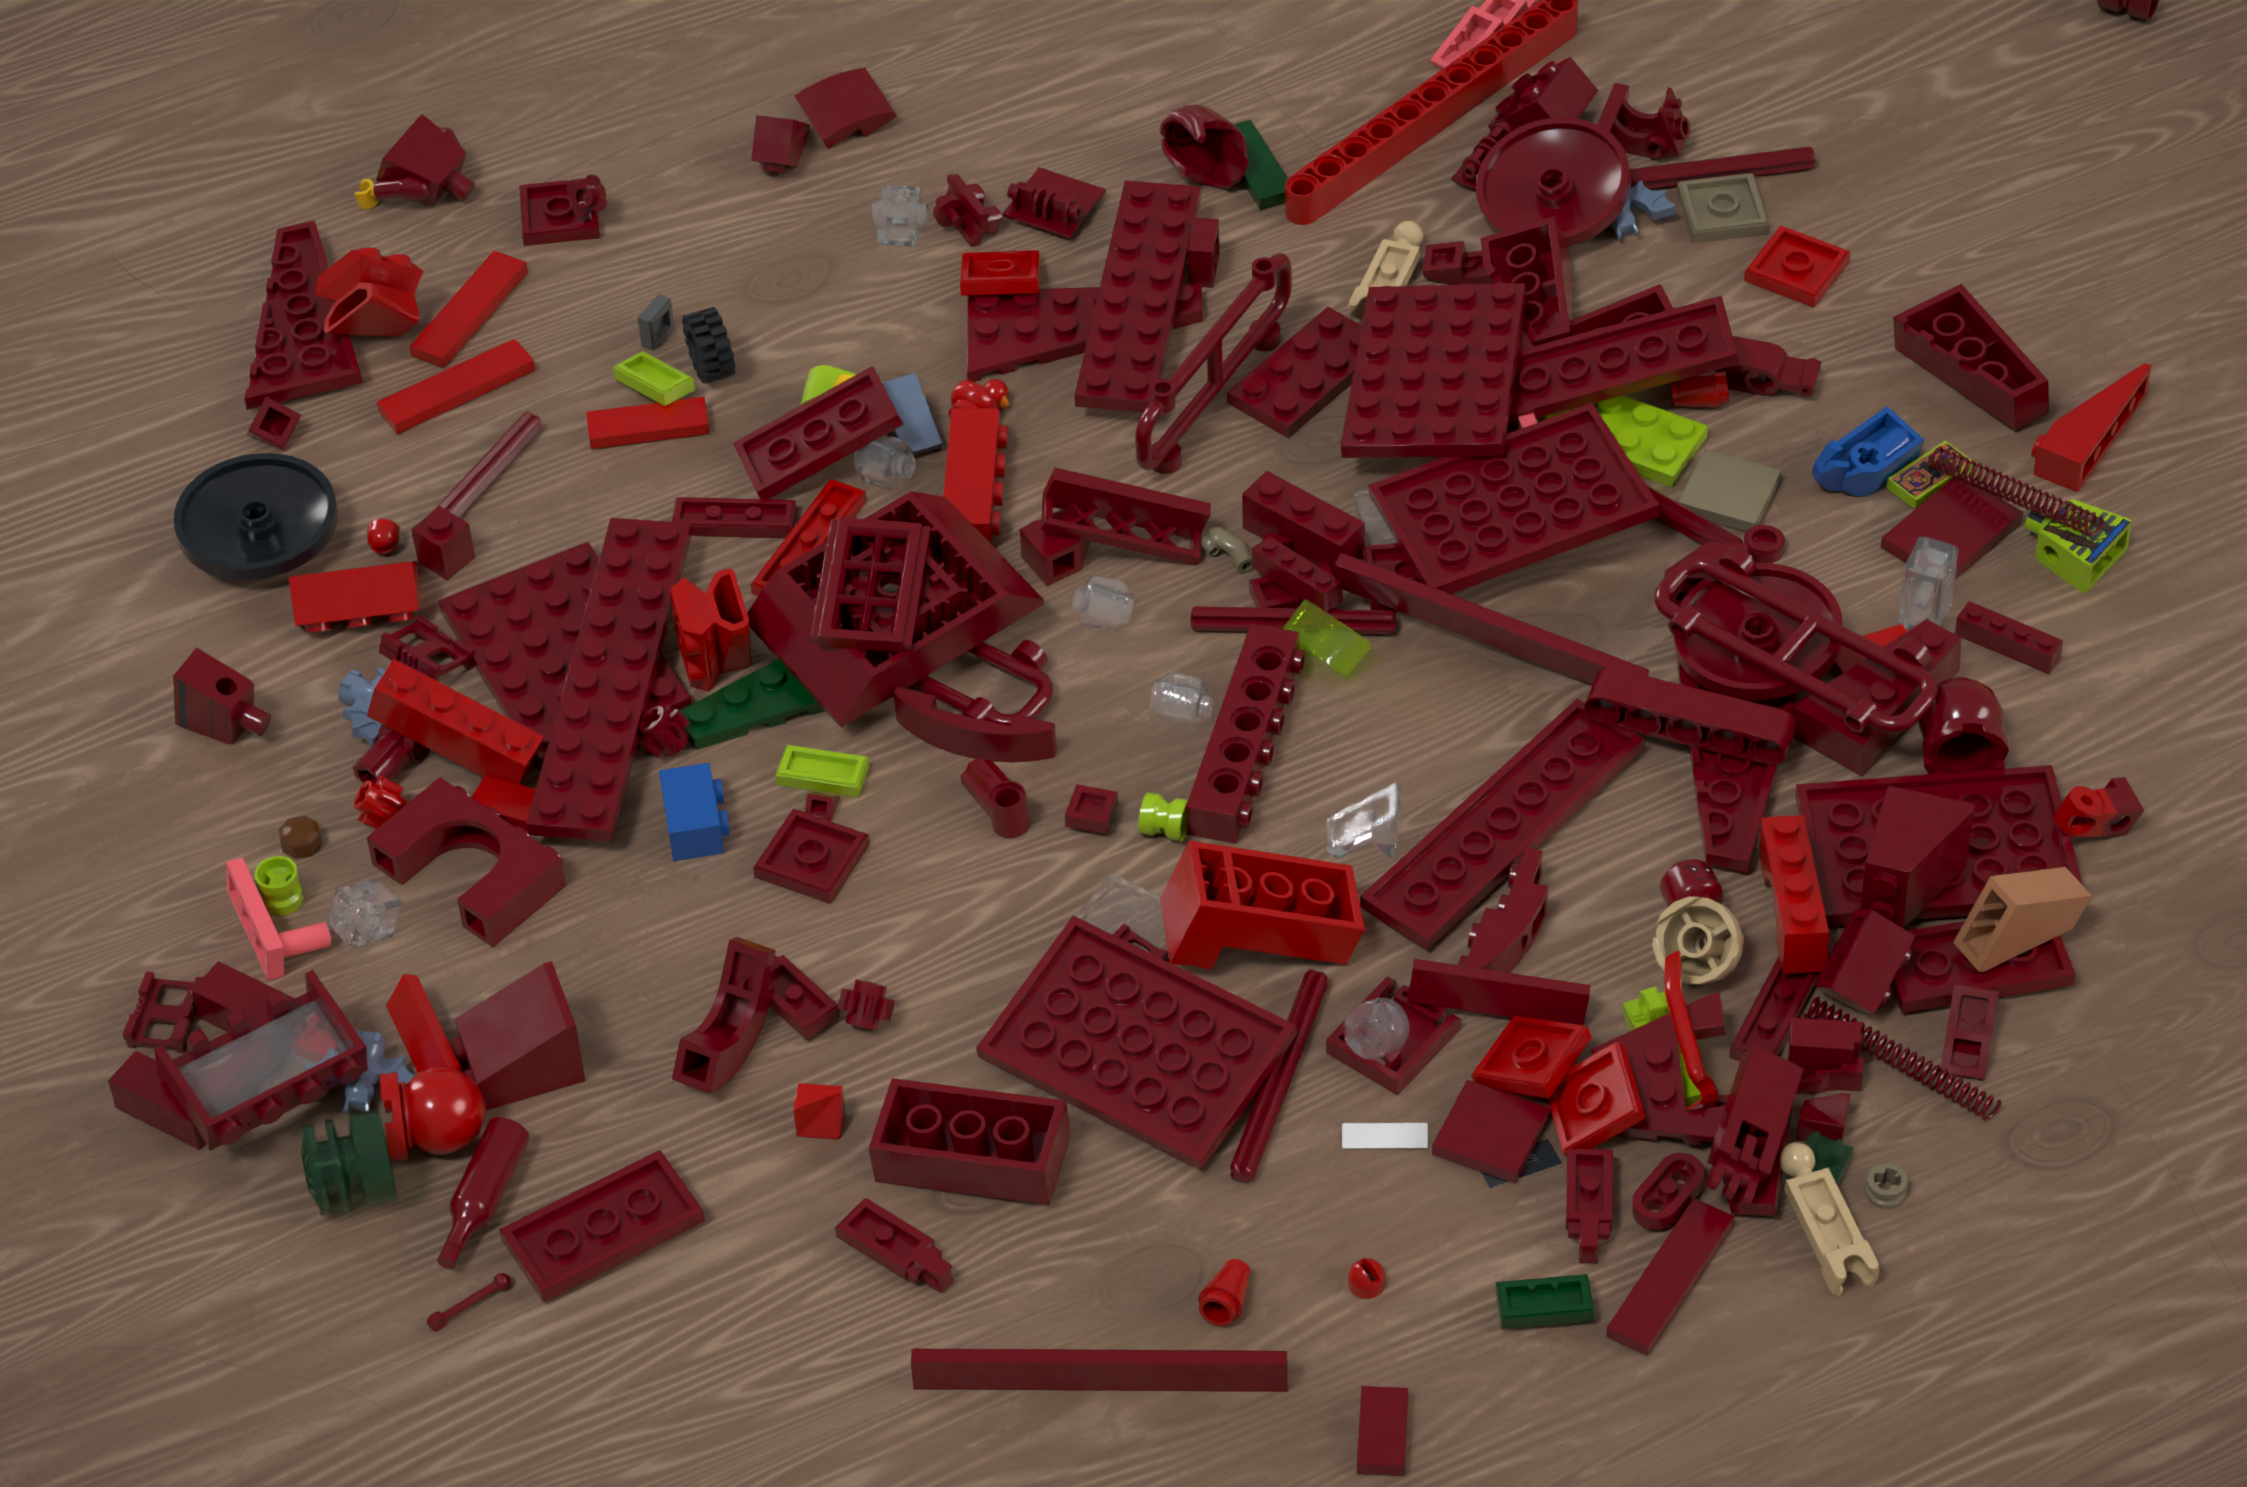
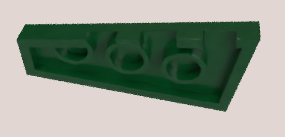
M779 659L680 710L690 722L683 730L688 734V742L696 750L748 735L749 728L759 725H769V728L785 724L786 717L805 711L808 712L809 716L825 712L823 707Z

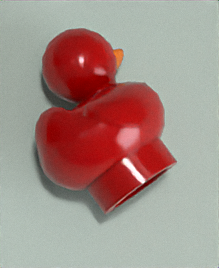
M966 379L957 383L950 395L951 408L1006 409L1009 407L1007 399L1009 396L1008 387L1003 381L998 379L989 380L983 387L972 382L970 379Z

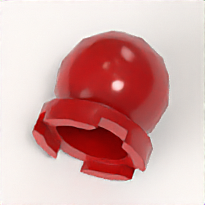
M433 1067L418 1072L407 1084L404 1081L399 1083L398 1072L379 1074L382 1101H384L385 1113H393L394 1122L385 1123L390 1162L409 1160L408 1149L411 1150L414 1146L427 1154L448 1155L466 1148L480 1134L485 1119L486 1103L474 1079L456 1068Z

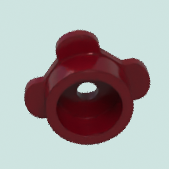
M590 174L585 180L579 182L571 180L568 182L566 191L572 197L574 203L572 210L576 216L584 217L589 211L596 210L600 212L606 208V190L598 176ZM585 192L589 194L588 199H585L584 197Z

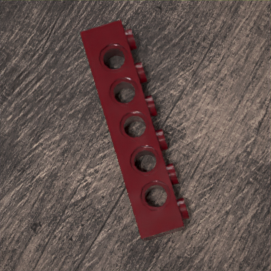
M1250 624L1186 804L1187 835L1237 844L1241 829L1249 828L1253 814V803H1251L1253 796L1259 797L1261 794L1264 773L1261 772L1264 765L1270 766L1274 753L1273 736L1274 734L1281 735L1285 719L1283 707L1285 704L1291 705L1295 692L1294 675H1301L1304 668L1306 653L1305 650H1300L1299 632Z

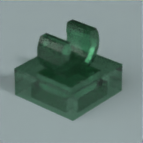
M1816 1131L1810 1133L1805 1144L1814 1152L1815 1166L1812 1171L1815 1172L1829 1168L1839 1187L1853 1158L1854 1147L1845 1145L1839 1139L1834 1141L1825 1138Z

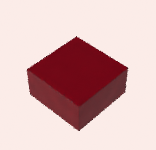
M1195 217L1188 248L1189 284H1201V287L1213 288L1220 257L1219 219Z

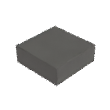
M658 294L639 315L638 325L642 347L650 350L656 349L675 327L672 304L669 297Z

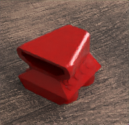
M372 247L352 249L318 276L315 295L334 302L325 318L324 332L333 335L402 336L419 321L420 316L415 291L423 270L412 263L410 257L405 254L385 257L381 256L378 249Z
M724 569L715 573L706 593L685 577L670 588L676 637L690 687L709 692L721 673L744 669L751 665L749 617L734 570Z

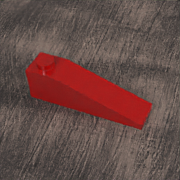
M2143 363L2056 420L2045 435L2040 434L2035 440L2031 451V456L2035 458L2033 475L2078 493L2146 397L2152 365Z

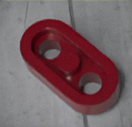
M1674 1153L1665 1157L1633 1195L1632 1215L1639 1225L1650 1230H1661L1671 1226L1678 1219L1692 1199L1696 1198L1703 1188L1704 1167L1699 1159L1687 1153ZM1682 1180V1181H1685L1686 1183H1684V1184H1679V1183H1677L1676 1181Z

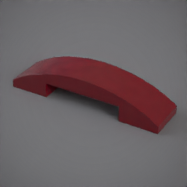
M897 686L894 690L896 721L917 738L939 749L973 759L982 757L985 760L992 759L993 762L1010 763L1051 759L1057 753L1055 723L1015 714L1010 726L938 710L935 695Z

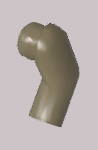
M1221 527L1209 529V534L1202 537L1201 544L1211 555H1217L1223 549L1230 555L1239 573L1247 574L1254 570L1252 566V553L1244 539Z

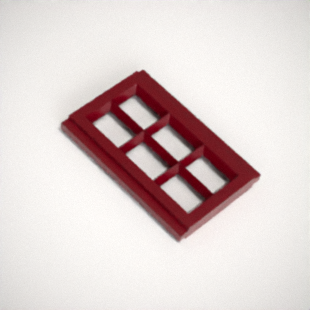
M839 517V520L831 519L810 638L811 643L819 644L822 647L902 653L904 650L912 651L931 533L930 526H922V523L845 517ZM852 537L875 538L871 562L848 560ZM883 539L906 540L902 564L879 562ZM846 570L869 572L865 596L842 595ZM877 572L900 574L896 599L873 597ZM840 605L863 606L859 631L836 629ZM871 607L894 609L891 633L868 631Z

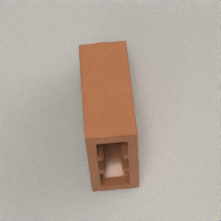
M2066 867L1990 876L1953 943L1978 972L1987 971L2072 930L2092 895Z

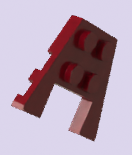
M1719 992L1712 993L1686 1005L1696 1040L1726 1035L1723 1006ZM1670 1013L1591 1049L1592 1056L1618 1041L1626 1048L1646 1118L1616 1136L1658 1140L1659 1136L1682 1138L1685 1144L1701 1145L1702 1141L1714 1142L1726 1105L1694 1111L1686 1109L1687 1102L1681 1050ZM1739 1135L1735 1143L1737 1148H1740Z

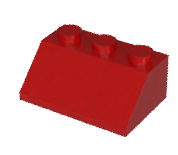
M417 560L289 577L295 626L305 625L306 633L331 630L330 622L346 620L347 628L371 625V616L387 615L388 622L412 620V611L421 610Z

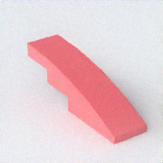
M1485 0L1480 8L1472 5L1430 59L1431 64L1440 69L1445 68L1540 0Z

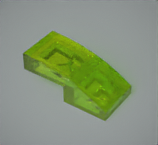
M1304 599L1283 628L1299 632V647L1312 657L1320 659L1346 679L1350 677L1372 647V643L1306 599Z

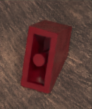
M756 115L751 161L763 163L762 170L784 173L785 166L797 167L810 132V124L794 119Z

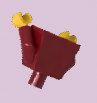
M421 114L383 157L376 178L378 182L374 184L370 179H363L360 182L361 192L354 193L356 202L364 210L375 207L379 200L396 198L434 205L445 191L459 200L465 201L475 185V182L460 173L467 154L461 147L452 129L438 127Z

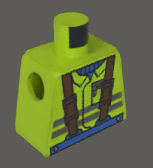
M2075 499L2067 500L2070 505L2074 503L2076 508L2082 506L2083 511L2089 509L2090 514L2092 512L2096 513L2097 520L2094 527L2088 531L2090 533L2094 532L2100 522L2099 516H2103L2104 521L2101 529L2097 534L2089 537L2085 533L2082 534L2078 530H2073L2072 527L2068 528L2065 524L2061 525L2059 522H2054L2052 519H2047L2045 516H2040L2031 510L2025 521V529L2038 535L2035 554L2037 561L2084 594L2097 583L2128 549L2132 520ZM2066 504L2064 505V507H2063V509H2062V511H2061V515H2062V514L2064 513V511H2065ZM2073 507L2070 509L2067 519L2070 517ZM2080 510L2076 513L2074 522L2079 516ZM2086 513L2082 518L2081 524L2084 522L2086 518ZM2093 516L2091 517V519H2090V521H2089V523H2088V527H2089L2090 524L2092 523Z

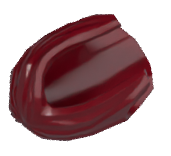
M1185 105L1182 108L1179 107L1171 111L1161 123L1159 130L1164 155L1182 178L1190 179L1195 183L1220 188H1231L1234 183H1239L1245 175L1246 167L1249 164V159L1246 155L1248 150L1246 139L1235 125L1215 111L1203 105Z

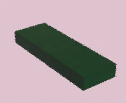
M1251 119L1233 124L1242 132L1246 139V146L1248 147L1246 155L1249 159V164L1241 181L1256 205L1261 210L1284 203L1285 183L1288 178Z

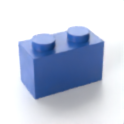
M710 763L659 770L673 862L724 854L722 836L730 835L726 810L718 811L717 809L718 804H724L721 778L712 780Z

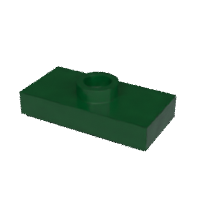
M1588 1274L1502 1281L1495 1284L1501 1329L1594 1321V1306Z

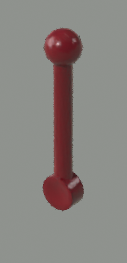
M506 1273L497 1274L491 1284L443 1313L437 1311L431 1314L427 1319V1325L432 1331L441 1330L446 1325L447 1320L497 1290H507L511 1285L510 1276Z

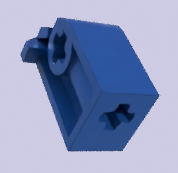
M1886 406L1837 442L1833 439L1827 443L1815 461L1811 473L1816 482L1828 491L1843 490L1857 497L1870 496L1887 485L1888 477L1918 459L1925 439Z

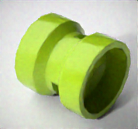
M1147 792L1142 801L1139 814V834L1154 836L1164 831L1169 840L1182 842L1187 833L1186 804L1188 800L1175 798L1169 803V800H1165L1161 794Z
M273 856L261 861L257 865L254 875L259 894L268 913L273 916H285L297 911L301 907L304 897L301 884L299 883L297 866L294 861L284 856Z

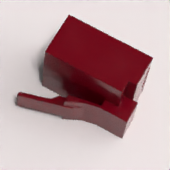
M1791 1017L1788 1061L1804 1069L1796 1094L1814 1092V1095L1834 1090L1861 1092L1864 1072V1058H1859L1862 1022Z

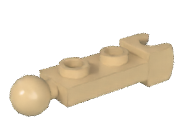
M1412 220L1403 221L1394 228V241L1382 240L1360 286H1356L1349 300L1348 318L1359 324L1362 321L1369 287L1407 286L1420 260L1419 245L1423 240L1422 228Z
M1801 1142L1788 1144L1779 1156L1781 1169L1786 1175L1793 1177L1786 1180L1784 1191L1822 1266L1821 1273L1830 1292L1836 1297L1842 1295V1283L1845 1281L1847 1273L1858 1275L1866 1287L1873 1286L1879 1276L1878 1261L1868 1240L1864 1241L1829 1168L1813 1172L1815 1156L1812 1149Z

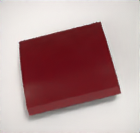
M865 67L830 76L794 95L828 149L859 128L867 137L897 117Z

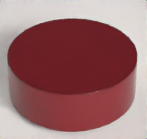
M1757 525L1745 533L1743 543H1748V554L1755 563H1774L1783 556L1785 537L1779 529L1769 525Z

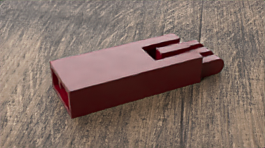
M1753 1044L1741 1057L1707 1163L1712 1165L1706 1182L1707 1188L1715 1191L1720 1185L1721 1180L1724 1179L1726 1182L1722 1195L1732 1199L1738 1187H1740L1742 1191L1738 1203L1745 1207L1750 1205L1756 1189L1771 1173L1804 1070L1803 1068L1756 1044ZM1743 1122L1750 1126L1749 1132L1753 1133L1757 1129L1755 1137L1747 1134L1742 1139V1149L1735 1147V1143Z

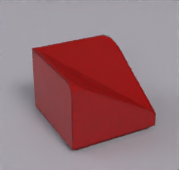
M798 1083L793 1107L797 1137L835 1140L841 1138L846 1116L843 1086Z

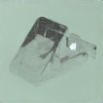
M1395 783L1326 818L1327 851L1336 859H1339L1372 842L1392 859L1395 854L1401 824V788Z

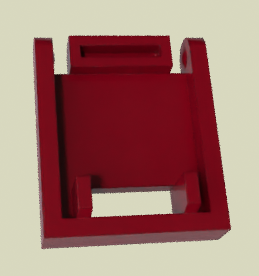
M1386 977L1326 1039V1054L1398 1096L1460 1029L1461 1018L1451 1014L1446 1019L1447 1009L1444 1007L1407 1002L1409 987L1403 985L1395 993L1397 981ZM1368 1001V1002H1379V1003L1371 1004V1003H1364V1002ZM1362 1048L1367 1052L1371 1053L1372 1055L1376 1056L1377 1058L1383 1060L1384 1062H1386L1385 1065L1376 1061L1375 1059L1371 1058L1365 1053L1359 1051L1358 1049Z

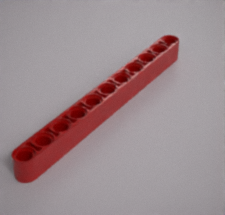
M1538 1L1291 175L1285 183V214L1287 219L1298 225L1315 222L1572 39L1577 34L1579 1Z

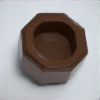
M305 815L287 819L278 829L283 853L295 859L312 856L322 845L318 822Z

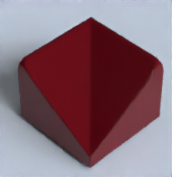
M265 397L246 435L284 450L301 414Z
M1840 1093L1804 1100L1798 1121L1797 1139L1842 1147L1851 1094Z

